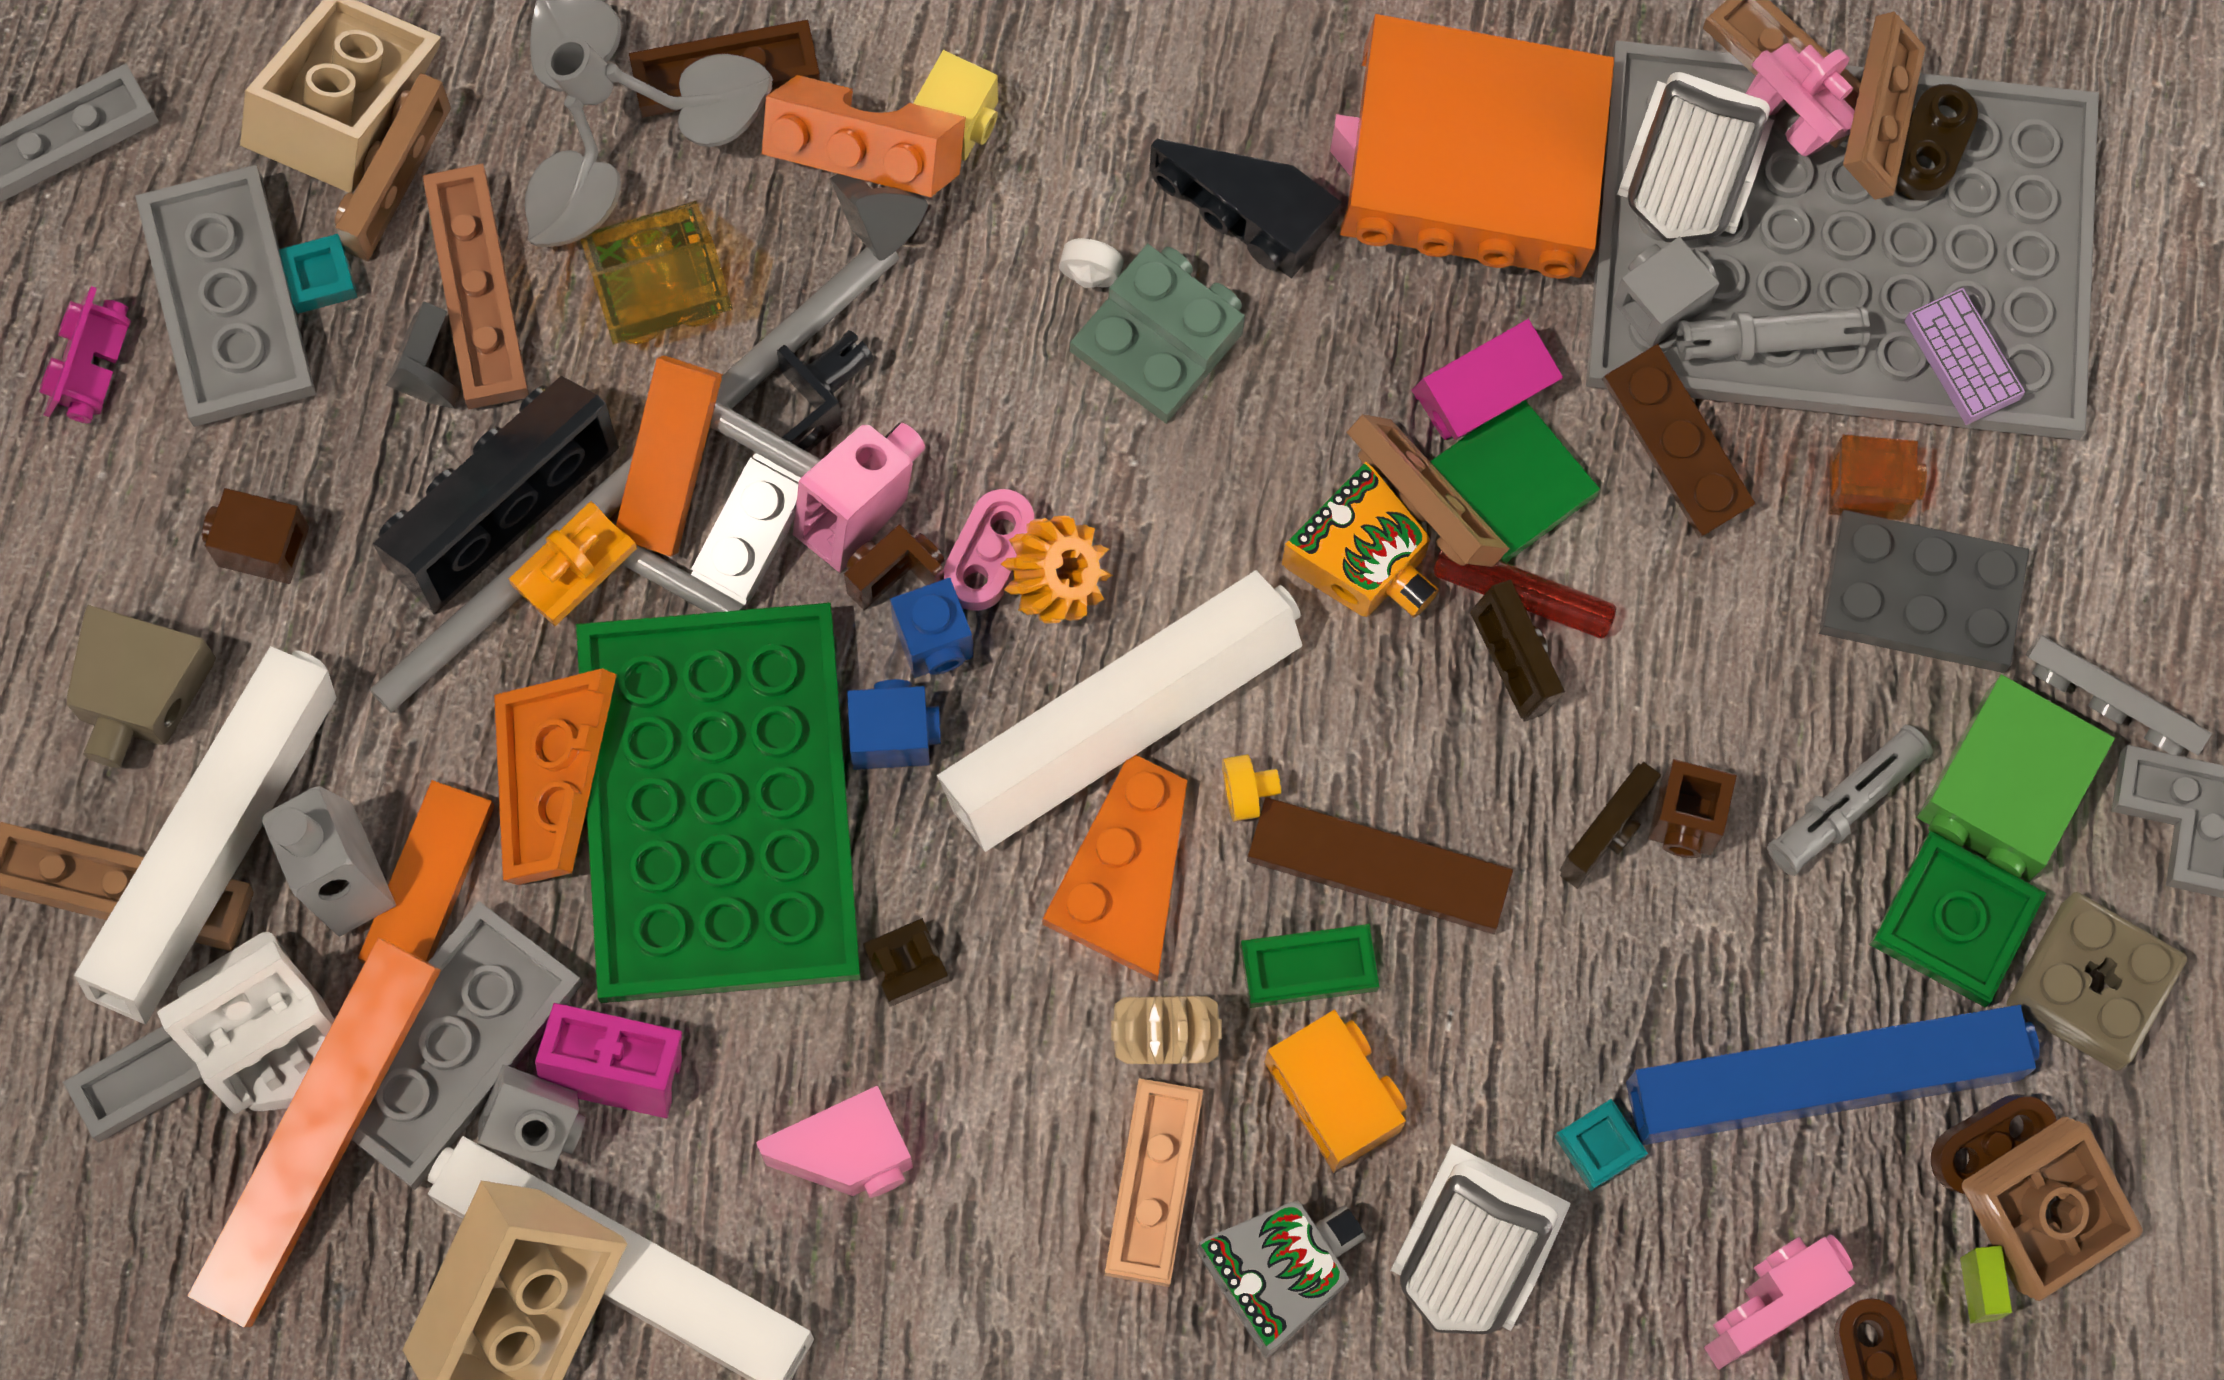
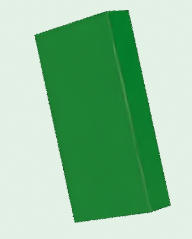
M1370 924L1241 940L1240 948L1249 1008L1378 992L1379 980Z

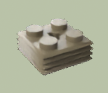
M2074 892L2060 905L2009 996L2007 1007L2021 1005L2024 1018L2109 1068L2119 1071L2133 1061L2185 966L2187 957L2184 953L2079 892ZM2094 969L2100 971L2105 976L2104 982L2109 986L2100 993H2096L2089 988L2092 983V977L2087 973L2092 972Z

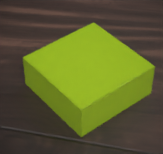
M2002 1246L1975 1248L1960 1257L1970 1324L1995 1322L2011 1314L2012 1307Z

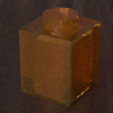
M1842 434L1830 456L1828 514L1841 515L1843 510L1890 520L1903 521L1915 501H1922L1926 490L1927 467L1925 463H1917L1918 441Z

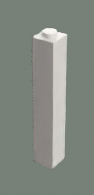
M1257 570L1253 571L937 775L954 814L985 852L1302 647L1295 620L1301 617L1296 602L1283 586L1279 585L1273 589Z
M270 646L74 974L88 1000L140 1023L147 1024L262 827V817L265 813L272 810L337 698L329 672L320 660L302 651H293L291 655Z
M462 1136L455 1149L449 1146L446 1147L430 1170L428 1182L433 1185L428 1195L437 1205L462 1219L482 1180L542 1190L623 1236L627 1246L602 1298L747 1380H792L814 1341L811 1331L464 1136Z

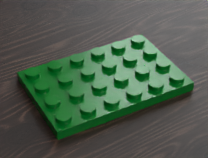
M831 602L576 624L579 674L602 668L617 674L587 805L597 996L600 1004L861 980Z

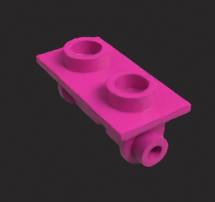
M91 286L81 304L71 300L68 304L58 332V336L69 339L62 361L51 357L39 389V393L50 396L44 416L50 417L57 404L68 407L66 415L70 419L81 423H91L93 415L101 414L113 371L91 364L93 356L116 363L131 321L126 317L128 307L120 302L104 300L103 306L93 304L92 302L97 290L96 287Z

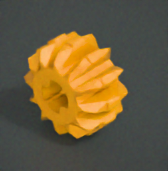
M1066 515L1054 516L1051 520L1040 518L1030 521V523L1026 524L1027 533L1016 534L1013 538L1009 539L1017 556L1006 558L1001 563L1007 570L1014 572V580L1006 586L1004 591L1009 592L1011 595L1022 594L1018 611L1026 615L1038 614L1039 621L1053 624L1060 623L1064 619L1067 621L1079 620L1083 616H1087L1088 605H1097L1105 600L1097 586V582L1107 581L1113 575L1107 570L1100 568L1099 560L1109 549L1103 547V545H1092L1095 528L1089 527L1086 524L1076 525L1074 518Z

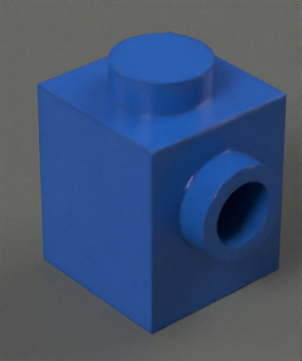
M951 578L890 598L892 621L914 678L928 673L931 675L943 674L961 666L965 660L974 658L972 633Z
M891 679L875 683L874 689L847 691L850 754L853 770L930 765L929 745L941 744L939 706L927 707L925 686L912 687L910 681Z

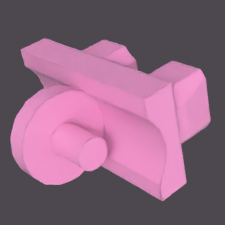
M1787 43L1772 53L1768 50L1763 51L1751 64L1758 74L1745 94L1766 101L1770 107L1769 116L1778 113L1786 102L1800 115L1785 135L1787 141L1802 156L1806 157L1817 153L1830 142L1850 135L1855 110L1844 98L1851 93L1853 87L1840 75L1849 62V57L1841 49L1833 51L1824 58L1812 45H1808L1799 54L1790 43Z

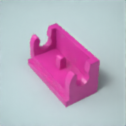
M1528 318L1424 377L1411 391L1422 404L1444 440L1450 437L1457 440L1473 429L1560 381L1563 376Z
M553 1003L535 1060L537 1076L577 1091L578 1099L667 1119L672 1104L671 1088L675 1073L679 1074L681 1069L682 1031Z

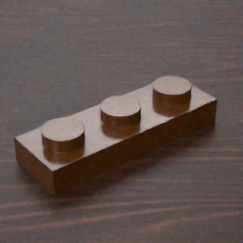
M808 19L629 53L633 77L673 97H682L679 82L683 71L697 60L716 54L738 55L760 63L773 78L771 92L796 75L821 81ZM636 92L642 118L681 111V109H670Z
M1658 344L1603 376L1602 381L1698 538L1756 504Z

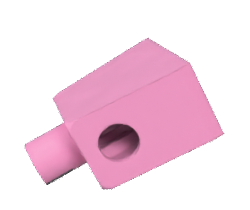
M898 423L885 437L870 425H861L799 480L793 536L841 573L846 568L848 560L855 551L870 541L907 499L913 461L925 450V444L919 434L904 423Z

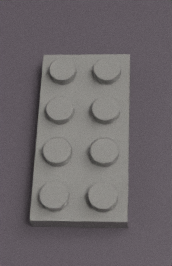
M257 165L135 195L188 418L193 427L316 395L295 308L279 253L280 248L262 176Z
M480 901L476 903L429 960L428 963L441 969V972L351 1139L352 1142L414 1190L419 1187L430 1173L440 1153L446 1147L453 1145L487 1103L502 1065L515 1068L545 1031L553 1003L566 1005L583 984L580 977Z

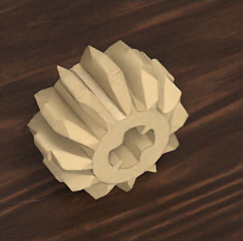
M1124 997L1115 1003L1114 1020H1111V1040L1114 1041L1115 1057L1125 1064L1209 1063L1218 1057L1219 1039H1222V1019H1219L1218 1003L1210 997Z

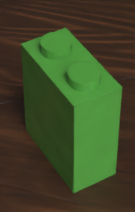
M2001 674L1982 698L1916 818L1927 823L1929 831L1960 847L1966 845L1985 856L1986 861L2018 878L2022 877L2030 882L2047 865L2115 737Z

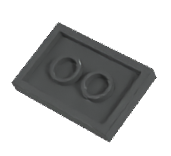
M1843 510L1838 519L1819 634L2005 673L2012 662L2029 549Z

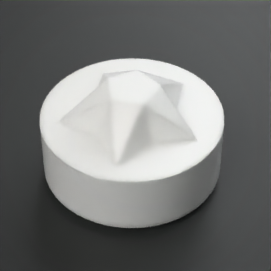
M1078 238L1065 243L1059 262V269L1064 275L1076 281L1077 284L1084 288L1110 287L1120 276L1124 259L1115 248L1108 244L1092 239Z

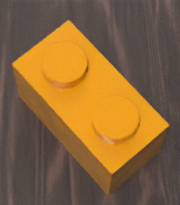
M1335 1009L1268 1049L1264 1061L1333 1173L1399 1134L1406 1122L1401 1112L1407 1109L1406 1102L1392 1079L1387 1075L1379 1079L1366 1059L1372 1051L1360 1028L1353 1020L1344 1024Z

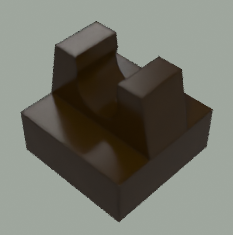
M923 918L863 943L866 956L889 1007L949 982V976Z

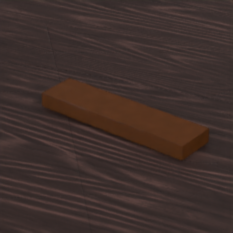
M1265 797L1247 858V862L1493 935L1499 924L1514 870Z

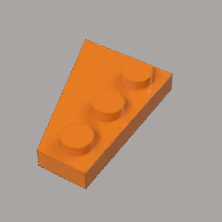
M602 668L494 695L503 881L521 885L573 872L617 674Z
M1134 755L1126 760L1042 918V925L1158 982L1177 855L1187 787L1186 779L1138 755Z

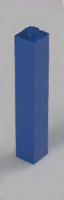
M2014 1005L1637 1069L1626 1081L1637 1137L1642 1145L2017 1082L2036 1069L2035 1060L2039 1059L2040 1047L2034 1025L2030 1021H2024L2021 1005Z

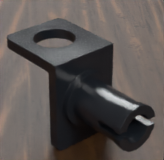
M848 330L840 340L810 364L804 361L801 362L786 345L777 350L780 371L816 409L782 437L807 452L842 425L840 404L833 393L864 367L874 362V357L863 341L858 345L855 343L858 340V336L854 332ZM814 428V430L804 440L800 442V440Z

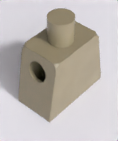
M87 605L67 694V706L78 719L94 725L83 755L99 764L120 768L132 737L158 745L167 743L216 660L215 655L204 639Z

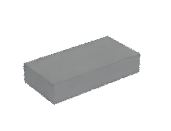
M162 1026L63 1081L92 1138L99 1143L204 1084L197 1064Z

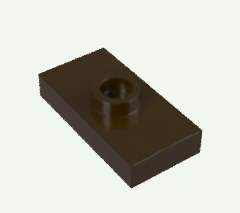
M1508 580L1491 586L1472 608L1470 614L1520 718L1525 722L1543 716L1565 693V690L1548 657V647L1544 635L1537 627L1533 626L1512 581Z
M1644 761L1642 764L1638 763L1567 855L1559 870L1561 872L1560 876L1578 889L1608 849L1617 855L1623 851L1642 825L1632 817L1651 794L1662 774Z

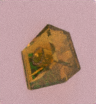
M697 200L599 228L580 239L613 345L624 341L627 344L645 343L656 338L661 330L682 324L689 327L703 326L715 321L720 316V313L733 310L715 244Z

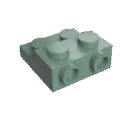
M1147 243L1109 287L1108 299L1071 340L1070 352L1167 424L1242 336L1245 315L1239 311L1242 308L1241 301L1230 289L1220 283H1213L1210 288H1207L1192 277L1193 267L1180 252L1171 247H1165L1160 253Z

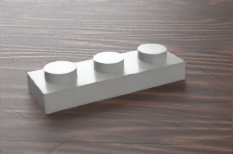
M126 63L0 126V202L159 122Z
M2038 633L2026 653L2028 658L2037 662L2036 667L2032 671L2033 675L2064 693L2071 682L2094 695L2087 706L2119 725H2122L2127 715L2150 728L2144 739L2171 755L2179 756L2183 748H2186L2199 756L2212 735L2205 728Z

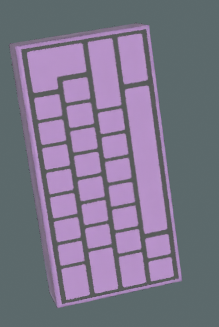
M1963 288L1922 306L1907 315L1905 319L1906 325L1965 425L2011 405L2022 398L2025 393L2023 387Z

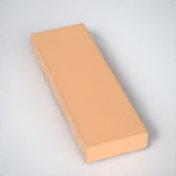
M1139 1078L1104 1276L1170 1287L1203 1089Z

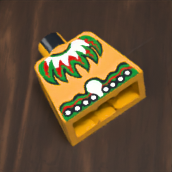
M1367 462L1285 543L1281 564L1287 570L1360 616L1368 617L1390 596L1413 618H1416L1427 608L1439 592V589L1415 569L1426 556L1430 543L1427 533L1376 470Z

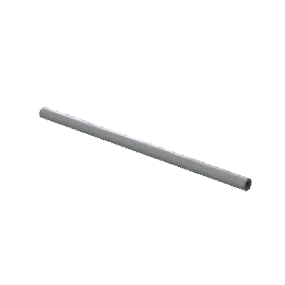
M866 247L723 374L716 401L729 409L735 407L779 367L777 350L780 347L786 345L793 353L800 349L899 260L897 252L895 251L885 260L879 261L871 250ZM633 455L370 688L371 693L390 713L522 597L510 584L508 578L547 543L546 537L554 530L559 531L590 501L608 519L620 509Z

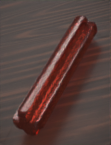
M1440 550L1434 566L1436 577L1483 595L1491 586L1511 580L1526 611L1597 638H1605L1608 635L1616 616L1617 607L1613 603L1498 561L1493 567L1471 564L1462 566L1451 560Z

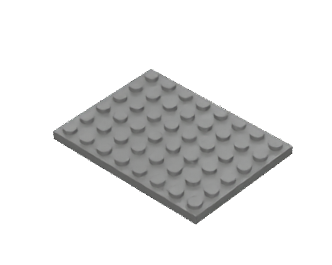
M1615 41L1612 50L1614 67L1601 187L1586 377L1587 387L1607 389L1602 381L1603 376L1651 348L1616 307L1613 299L1621 278L1630 272L1628 269L1630 263L1641 252L1654 244L1663 249L1671 243L1662 240L1632 210L1628 198L1617 195L1657 81L1666 84L1671 74L1682 72L1746 93L1756 76L1731 53ZM1847 65L1845 69L1861 82L1864 67ZM1920 73L1912 113L1922 94L1930 87L1938 84H1953L1963 88L1974 98L1978 108L1976 125L1951 182L1940 196L1927 201L1910 199L1901 194L1896 188L1893 196L1874 200L1843 166L1849 137L1836 149L1829 143L1817 153L1805 157L1787 141L1785 135L1800 116L1787 104L1778 113L1768 116L1774 122L1735 234L1724 231L1715 237L1684 241L1691 250L1697 249L1709 259L1715 269L1716 279L1719 282L1710 306L1689 322L1730 319L1733 312L1747 311L1751 314V317L1850 309L1856 306H1864L1868 312L1870 326L1861 327V332H1870L1869 342L1867 346L1850 345L1755 353L1752 360L1737 361L1733 355L1681 361L1676 340H1684V336L1676 335L1675 331L1658 343L1690 397L2080 440L2086 432L2099 92ZM1938 107L1939 111L1946 117L1957 116L1956 112L1950 107ZM1920 156L1916 158L1917 162L1924 168L1930 169L1935 167L1933 161L1927 157ZM1961 288L1965 290L2025 391L2019 401L1968 425H1965L1905 323V319L1910 312Z

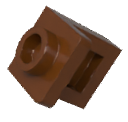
M899 524L879 543L876 544L873 540L868 541L850 557L846 564L848 570L844 573L846 592L863 610H866L909 570L926 586L944 580V569L941 564L945 559L939 549L925 535L919 533L913 537Z

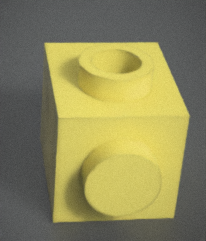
M943 50L913 102L916 105L966 117L961 158L966 161L975 143L980 145L986 143L995 126L998 112L994 110L998 103V75Z

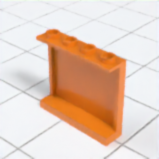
M1375 14L1363 51L1362 66H1365L1366 69L1348 209L1341 225L1340 235L1357 238L1360 242L1370 246L1392 244L1414 248L1432 257L1453 255L1476 259L1483 265L1493 268L1515 266L1537 270L1542 275L1550 278L1562 279L1570 276L1581 278L1596 246L1614 57Z

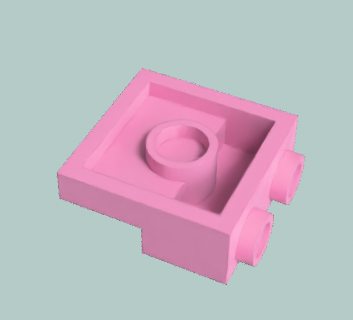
M1828 1235L1811 1246L1806 1247L1801 1237H1798L1766 1257V1260L1754 1267L1760 1278L1744 1290L1750 1300L1713 1324L1719 1336L1704 1347L1718 1370L1828 1303L1855 1284L1848 1273L1853 1269V1265L1842 1244L1833 1235Z

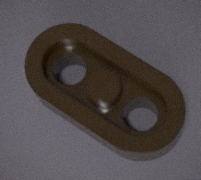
M1938 84L1927 89L1920 97L1910 118L1896 189L1904 196L1913 200L1927 201L1937 198L1947 189L1978 119L1976 102L1966 90L1953 84ZM1938 107H1950L1956 112L1957 116L1946 117L1939 111ZM1920 156L1927 157L1933 161L1935 167L1930 169L1924 168L1917 162L1916 158Z

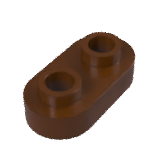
M2021 1094L2005 1096L1939 1136L1931 1152L1933 1174L1945 1188L1965 1194L1962 1189V1182L2056 1122V1116L2052 1109L2038 1098ZM2019 1115L2023 1121V1130L2018 1137L2013 1138L2009 1132V1125L2012 1119ZM1965 1148L1969 1154V1161L1964 1169L1958 1171L1954 1163L1955 1155L1960 1149Z
M1875 1298L1862 1299L1847 1307L1839 1315L1834 1328V1338L1843 1380H1917L1905 1323L1900 1313L1891 1304ZM1860 1324H1869L1876 1330L1878 1340L1874 1347H1867L1858 1340L1857 1328Z

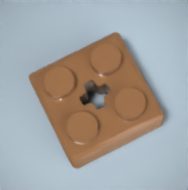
M2066 1116L2060 1118L1962 1182V1189L1992 1246H2002L2005 1269L2015 1289L2024 1295H2028L2030 1298H2034L2036 1301L2043 1300L2140 1237L2143 1232L2089 1126L2086 1123H2081ZM2054 1197H2057L2058 1199L2051 1205V1211L2054 1216L2046 1219L2047 1206Z

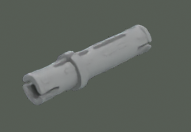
M1856 306L1850 309L1751 317V314L1747 311L1733 312L1730 319L1694 322L1679 321L1676 335H1683L1684 340H1676L1681 361L1731 355L1737 361L1752 360L1755 353L1850 345L1867 346L1870 332H1861V327L1870 326L1867 309L1864 306Z
M1904 725L1898 734L1867 761L1857 767L1852 774L1824 798L1822 796H1815L1805 805L1806 814L1776 840L1773 839L1768 844L1767 850L1773 861L1784 872L1795 876L1805 864L1829 843L1839 844L1851 834L1850 825L1877 801L1887 795L1893 787L1917 766L1932 756L1933 749L1927 738L1915 727Z

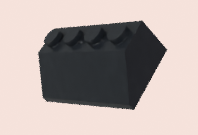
M560 376L549 387L542 385L536 388L522 402L519 414L503 428L494 427L487 431L477 441L473 448V454L456 470L449 468L441 472L430 483L426 490V496L409 512L406 510L397 512L382 526L379 538L373 543L380 559L434 615L619 449L607 405L597 394L563 376Z

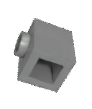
M1679 236L1663 249L1657 244L1648 247L1630 263L1628 267L1630 272L1621 278L1613 303L1649 346L1653 347L1674 333L1679 321L1689 322L1706 310L1711 304L1719 282L1716 279L1715 269L1709 259L1697 249L1691 250Z
M503 1064L478 1122V1143L554 1170L562 1151L569 1154L573 1153L584 1127L585 1116L578 1114L577 1091Z

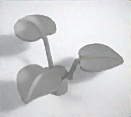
M536 0L530 36L532 67L542 84L549 89L565 91L568 94L564 105L573 115L585 147V154L583 157L576 151H561L544 160L535 169L525 195V212L528 222L527 240L537 247H554L570 244L584 238L599 228L614 210L621 189L620 174L613 165L606 162H596L598 148L582 109L584 105H597L605 101L613 90V82H618L670 109H681L678 125L682 134L689 141L699 146L715 147L727 144L738 138L752 124L764 105L766 96L772 90L773 78L771 74L760 63L746 57L730 54L711 55L697 60L683 71L679 82L682 97H673L621 71L616 64L606 63L618 48L622 29L617 13L602 0Z

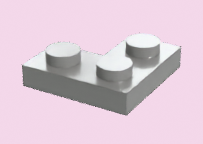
M2127 745L2120 752L2111 812L2174 825L2166 886L2224 898V766Z

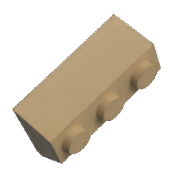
M481 1180L402 1349L418 1380H563L627 1246L623 1236L542 1190Z

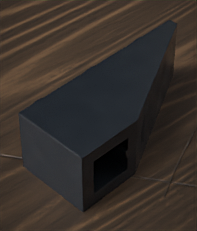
M1158 138L1151 144L1149 171L1152 172V177L1157 185L1173 197L1179 198L1181 195L1199 208V212L1207 224L1222 234L1232 233L1247 245L1251 256L1260 265L1269 270L1278 268L1292 279L1337 227L1341 201L1293 165Z

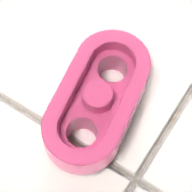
M997 489L983 495L975 504L946 560L944 579L951 578L961 607L964 609L979 611L995 605L1004 595V589L1014 575L1013 571H1009L1001 565L1006 558L1017 556L1009 539L1013 538L1016 534L1027 533L1026 524L1034 520L1031 504L1023 495L1016 491ZM1002 519L1009 520L1015 526L1014 530L1006 535L997 534L991 527L996 521ZM972 573H980L988 581L983 587L973 589L968 587L964 580Z

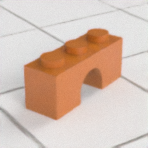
M796 75L766 96L762 141L763 155L898 188L927 197H932L960 175L966 119L964 116L908 103L903 108L893 112L863 111L851 107L852 88Z

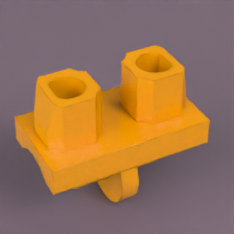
M590 501L559 531L554 530L546 537L547 543L508 579L510 584L528 602L556 626L637 549L634 540L615 526Z

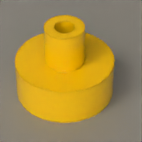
M1248 754L1222 758L1225 793L1233 822L1260 817L1259 798L1281 794L1277 769L1254 772Z

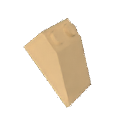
M322 0L245 90L240 146L348 193H352L364 176L363 166L369 149L376 141L382 142L392 125L391 115L397 98L404 90H411L420 73H426L440 46L441 36L357 0Z

